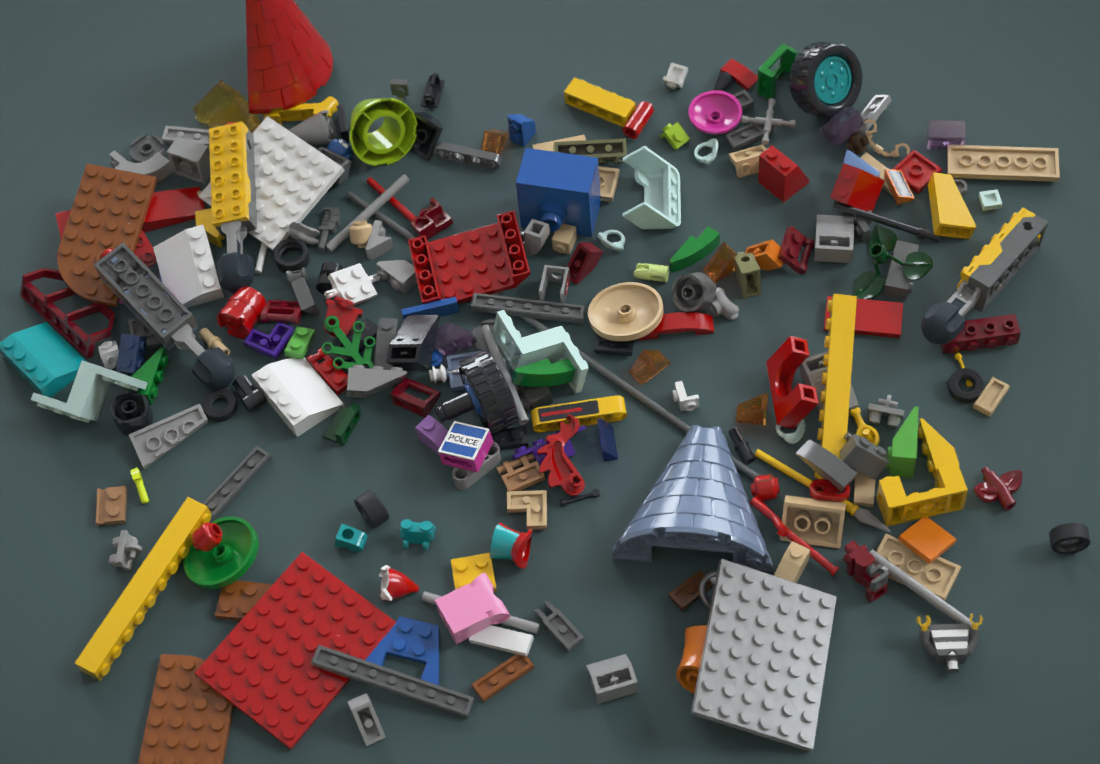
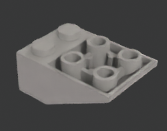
M817 215L814 261L852 263L854 217Z
M827 351L807 358L800 365V375L805 385L816 387L818 404L816 406L819 411L820 409L823 410V403H820L821 391H824L825 384H821L822 373L826 372V366H823V356L827 354ZM852 384L850 386L849 409L859 406Z
M353 365L352 368L349 367L347 397H370L403 382L407 371H403L399 367L383 370L381 366H372V369H367L362 365Z

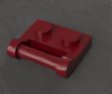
M790 226L786 229L778 258L798 274H806L808 268L806 265L811 249L814 248L815 241L806 238L797 229ZM801 246H803L804 250L799 263L797 259L801 250Z
M268 300L261 312V322L280 321L299 324L303 311L298 301Z

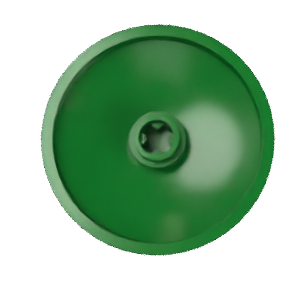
M223 517L210 522L217 524L222 531L221 543L211 551L197 550L193 544L189 548V553L184 558V570L189 579L197 586L204 589L225 587L238 580L251 567L258 552V535L246 520L239 517Z

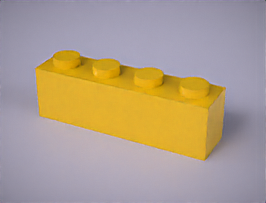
M575 77L564 91L566 104L621 127H624L636 109V102Z

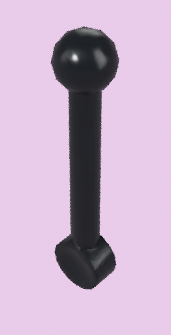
M594 489L592 493L567 500L561 499L560 505L564 507L568 503L592 496L597 498L600 492L598 489Z

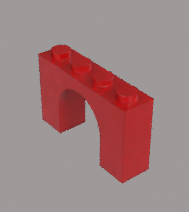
M790 336L766 361L776 423L779 426L792 429L818 404L816 387L799 383L792 390V380L796 370L810 356L807 340Z

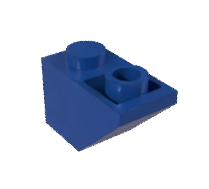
M521 114L508 115L510 140L515 144L525 147L536 133L535 121Z

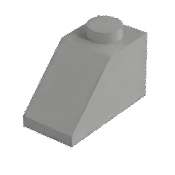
M367 693L347 702L366 746L386 738Z

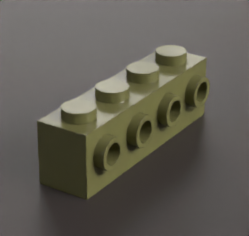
M626 138L554 142L553 152L598 158L599 165L605 164L607 161H612L613 164L623 163V157L627 156Z

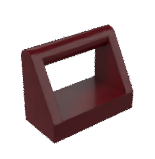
M409 378L401 382L391 393L394 405L422 417L429 415L441 395V392ZM410 387L430 397L423 401L405 393V391Z

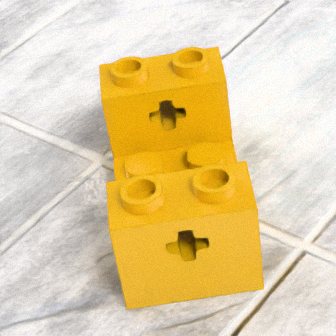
M945 463L938 467L934 488L928 492H915L906 496L899 476H887L879 480L876 500L885 526L888 527L919 520L925 515L932 517L964 509L968 489L958 463Z

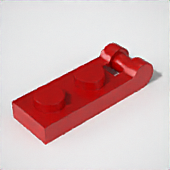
M322 347L317 350L316 354L306 358L337 395L347 389L348 376L342 369L337 370L333 367V359L322 352ZM320 359H323V362H322V363L319 364V363L317 362V361H319Z

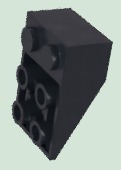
M407 315L389 345L386 363L403 370H430L440 315Z

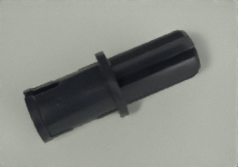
M737 427L730 429L728 433L735 444V451H738L745 465L751 464L756 460V457L749 447V442L744 440Z

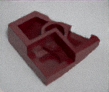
M434 198L429 200V207L422 209L419 212V216L411 222V226L419 237L426 235L427 240L453 224L452 218Z

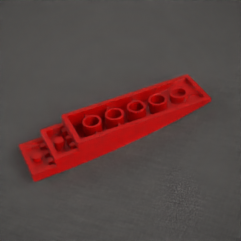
M200 187L154 192L142 227L143 232L196 219L195 211L205 210L204 202L197 194L200 191ZM71 210L56 213L61 239Z

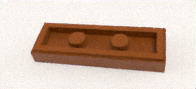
M515 654L472 683L471 686L484 703L534 669V664L527 656Z

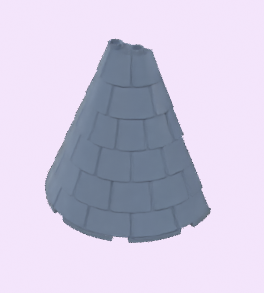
M692 425L690 427V430L676 449L674 456L662 471L661 476L651 488L650 493L638 508L637 513L626 527L620 539L614 545L612 559L652 562V546L733 553V563L761 572L773 573V562L766 549L765 542L757 526L756 518L750 507L749 499L741 483V478L732 460L731 451L720 427L702 428L699 425Z

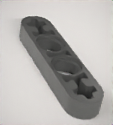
M438 142L434 150L435 155L439 158L492 170L499 169L502 163V157L496 153L446 142Z

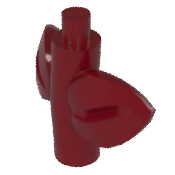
M984 467L981 470V473L984 475L982 478L984 482L974 487V493L985 503H991L998 498L1004 511L1012 509L1016 505V501L1011 493L1016 492L1020 488L1022 471H1008L999 478L994 471Z

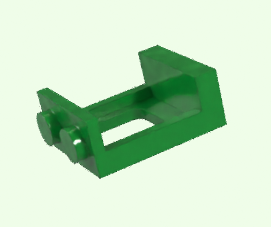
M782 44L758 69V94L767 99H774L776 96V81L785 72L789 74L792 64L797 57V51L794 48ZM780 58V63L778 67L774 71H771L770 68Z

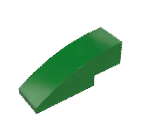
M707 226L698 238L691 235L670 259V271L676 272L685 269L709 255L720 244V233Z
M547 358L514 369L511 382L515 385L532 387L561 385L572 382L576 369L568 358L552 364Z

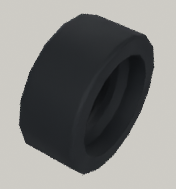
M294 238L281 241L274 249L275 263L283 273H287L289 270H302V267L306 268L310 262L308 248L301 240ZM297 250L302 252V256L294 262H284L281 260L282 256L288 251Z
M1064 523L1052 528L1049 532L1051 549L1056 553H1077L1088 548L1090 545L1089 531L1085 524Z

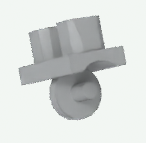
M887 395L886 400L879 398L878 404L881 405L869 403V423L880 424L882 415L889 417L888 427L898 428L900 421L903 420L904 410L896 409L898 402L891 401L892 395Z
M121 530L120 536L113 538L112 545L117 550V554L110 555L109 563L114 567H121L125 571H130L133 559H135V555L142 553V547L138 545L136 537L129 535L127 530Z

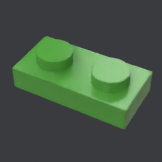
M297 326L285 349V356L303 359L315 337V329Z

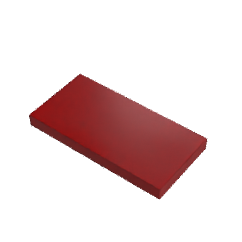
M827 296V303L828 300L832 299V296ZM857 299L854 334L900 338L903 303ZM826 304L824 331H829L825 329L826 319L830 318V312L827 311Z

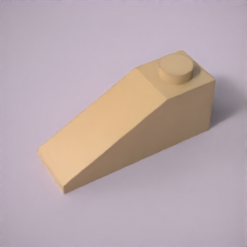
M792 541L782 557L774 576L797 583L809 562L810 549Z

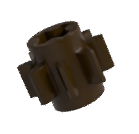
M857 133L848 137L849 142L846 144V147L854 152L855 155L867 150L866 145L869 144V140L866 135L862 136L861 133Z

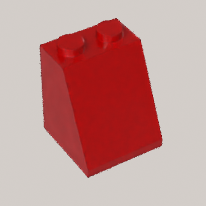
M773 145L759 155L758 182L783 203L810 182L800 167Z
M843 163L830 198L848 206L873 212L885 180L862 169Z

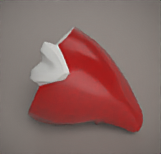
M388 565L380 569L379 577H382L380 597L382 600L391 601L419 591V586L400 571L390 569Z

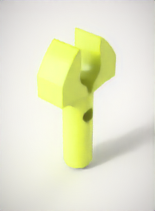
M137 467L130 471L141 503L146 504L149 502V498L141 473Z

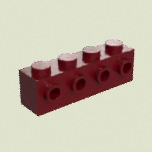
M1015 314L966 320L965 327L956 338L947 344H940L942 354H954L959 351H974L980 348H994L1002 345L1011 346L1019 342L1021 332Z

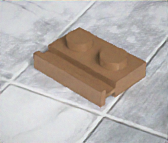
M126 486L109 487L103 490L97 489V526L104 524L106 526L126 524Z

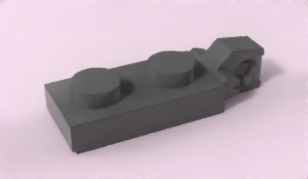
M752 122L726 134L725 140L734 152L764 137V125Z

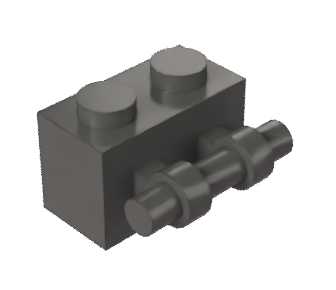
M847 432L844 435L847 443L839 451L841 460L851 468L875 480L889 463L886 451L880 446L876 447L875 444L869 442L864 437Z

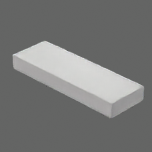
M492 625L469 637L470 643L523 656L528 655L534 640L533 635Z

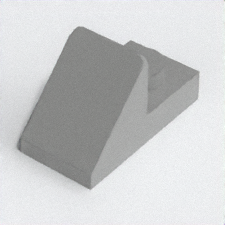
M379 220L374 221L365 249L368 260H373L393 249L392 239L385 237L386 230L383 228L382 221Z

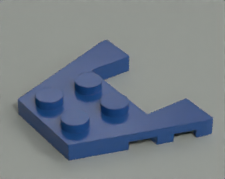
M400 616L396 624L365 661L383 666L387 655L426 664L421 680L440 686L439 626Z

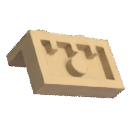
M763 144L729 154L730 161L736 168L738 178L758 173L759 155L766 150Z

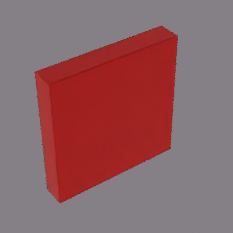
M915 150L892 169L901 170L909 188L917 194L928 186L933 173H942V168Z

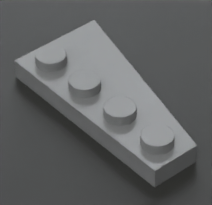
M197 404L129 434L144 470L207 424L208 420L201 405Z

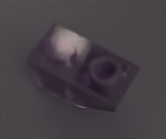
M446 323L437 329L435 346L443 356H447L460 349L467 348L478 341L469 330Z

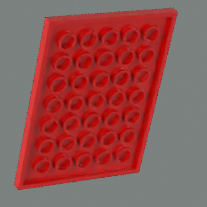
M301 552L195 672V676L292 750L351 680L311 666V661L318 645L366 660L396 624V621L304 552Z

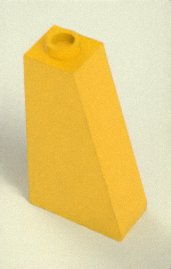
M933 173L928 183L934 235L970 239L976 225L952 176L949 174Z

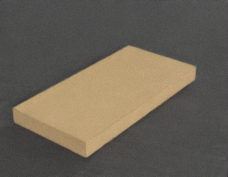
M885 534L876 551L944 601L961 570V566L941 557L928 564L897 538ZM889 574L888 578L901 583Z

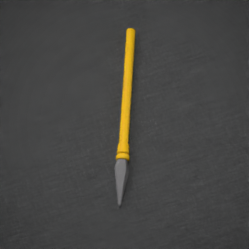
M759 449L755 452L757 458L810 488L812 480ZM849 501L841 502L846 503L845 511L850 513L851 516H855L859 522L891 532L870 511L859 508L858 505H854Z

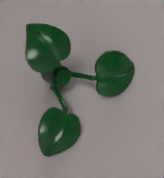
M875 225L869 240V254L874 259L873 264L875 265L876 273L866 271L860 274L854 285L853 296H857V299L869 300L881 293L885 281L883 278L878 277L880 275L878 264L886 263L889 258L901 266H905L903 274L909 280L923 278L933 268V259L924 252L916 251L907 255L906 263L898 260L888 253L895 248L898 240L897 235L889 229Z

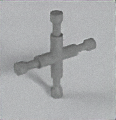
M772 98L768 101L769 109H767L766 118L742 116V123L754 122L755 124L764 125V137L761 141L763 145H768L769 143L768 135L771 132V126L786 125L795 128L796 120L782 121V119L773 118V106H775L776 100Z

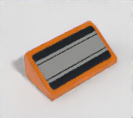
M886 169L884 171V179L897 205L915 200L902 171Z

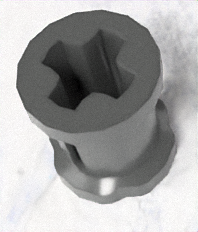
M302 267V270L287 271L289 286H292L291 282L301 277L305 278L308 283L305 267Z

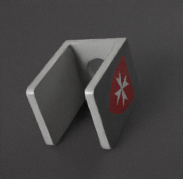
M545 265L539 287L540 301L545 300L548 282L552 281L562 283L560 298L561 303H566L570 285L569 268ZM553 272L561 273L562 276H555Z

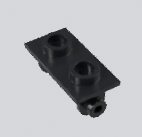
M438 73L430 75V79L427 81L421 102L422 107L438 108L445 80H440Z

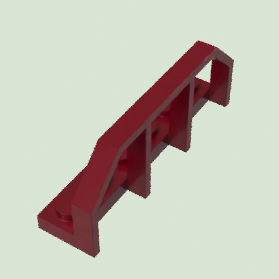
M42 268L24 274L20 297L87 359L93 357L95 343L111 337L115 313L105 304L90 302L92 305L64 314L53 302L75 295L69 287L44 295L31 283L43 277L64 281L60 271ZM99 311L110 320L108 328L91 335H87L73 322Z

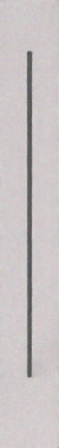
M351 191L346 195L347 198L363 209L370 205ZM379 210L373 214V216L406 239L417 238ZM520 317L540 332L549 330V328L534 318ZM579 350L580 356L590 367L685 433L690 430L689 425ZM735 457L732 458L735 467L754 480L756 476H760Z

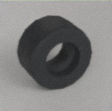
M367 490L354 500L358 511L372 528L375 529L389 519L387 509L372 490Z

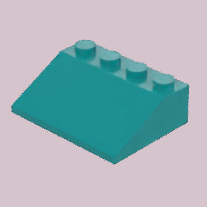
M47 322L15 332L0 342V353L3 358L40 395L53 397L74 381L81 361L87 362Z

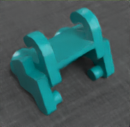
M409 519L403 520L400 528V538L405 539L403 540V548L408 549L409 543L423 544V550H428L430 541H434L436 526L430 521L418 523L412 522Z

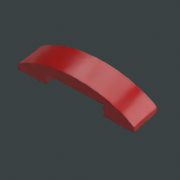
M694 312L663 314L659 325L649 334L639 338V340L658 339V334L695 331V335L713 334L712 315Z

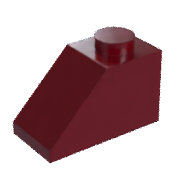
M590 242L578 243L567 265L570 280L575 284H579L596 268L603 251Z

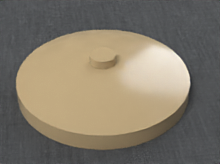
M625 282L607 287L593 298L588 308V317L592 329L599 336L613 341H630L649 334L659 325L664 314L663 302L659 293L652 287L637 282Z

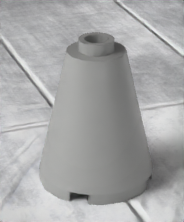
M322 110L288 130L311 146L329 145L337 137L334 121L327 116L329 114L328 110Z

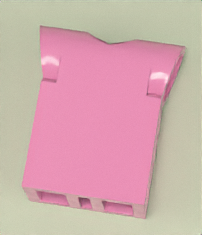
M486 573L476 577L471 584H467L435 600L437 611L456 645L490 625L505 622L510 618V614L503 602L494 595V587Z

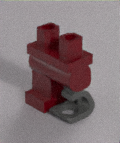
M852 541L845 545L844 551L846 554L843 556V560L847 564V573L850 577L853 575L854 580L864 586L866 598L872 603L887 593L889 569L882 565L875 567V558L868 552L865 544L859 547L855 541Z

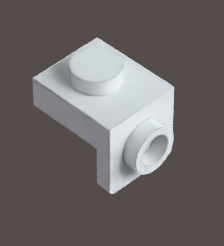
M671 62L667 76L663 77L666 86L671 89H676V87L682 89L689 70L688 67Z
M116 340L106 341L98 349L105 368L111 370L117 366L119 347Z
M675 382V390L672 391L674 402L678 401L680 411H692L699 408V396L687 397L683 382Z

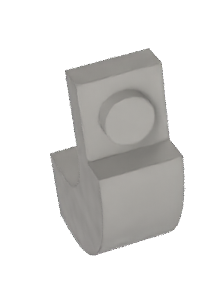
M115 150L109 154L112 161L110 163L114 169L154 176L157 178V182L173 173L170 161L159 152L141 163L129 162Z
M532 219L524 232L520 231L526 256L535 255L541 250L550 233L549 224Z

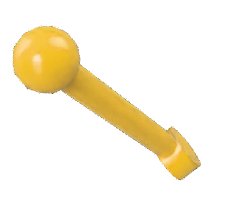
M956 353L955 359L958 360L961 368H965L962 354ZM966 379V386L968 388L973 387V383Z

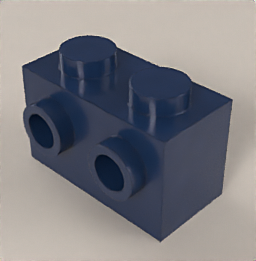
M121 334L116 371L134 374L144 365L147 338L139 335Z

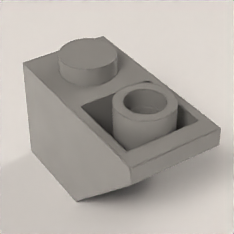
M406 260L379 261L376 264L378 276L382 280H387L391 283L395 290H400L405 294L417 283L414 266Z

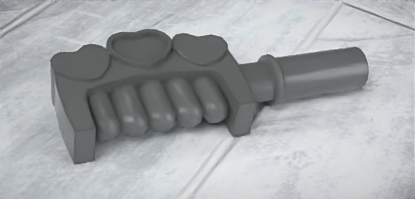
M338 207L323 208L324 216L321 226H318V231L321 233L318 251L323 252L325 250V245L329 238L328 235L335 234L337 227L340 226L341 216Z

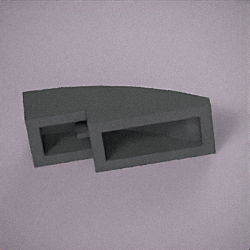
M810 439L796 452V455L825 481L828 479L841 492L857 475L851 467L837 456Z

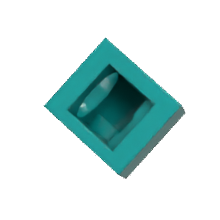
M341 524L335 538L334 547L341 549L345 547L353 552H362L368 536L356 528Z

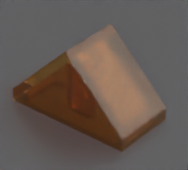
M493 128L484 130L481 150L500 155L509 132Z
M723 242L703 272L714 283H717L735 271L734 257L737 256V253L726 242Z
M643 350L629 373L643 385L670 365L671 362L659 350Z
M764 393L738 404L736 422L766 426L768 394Z

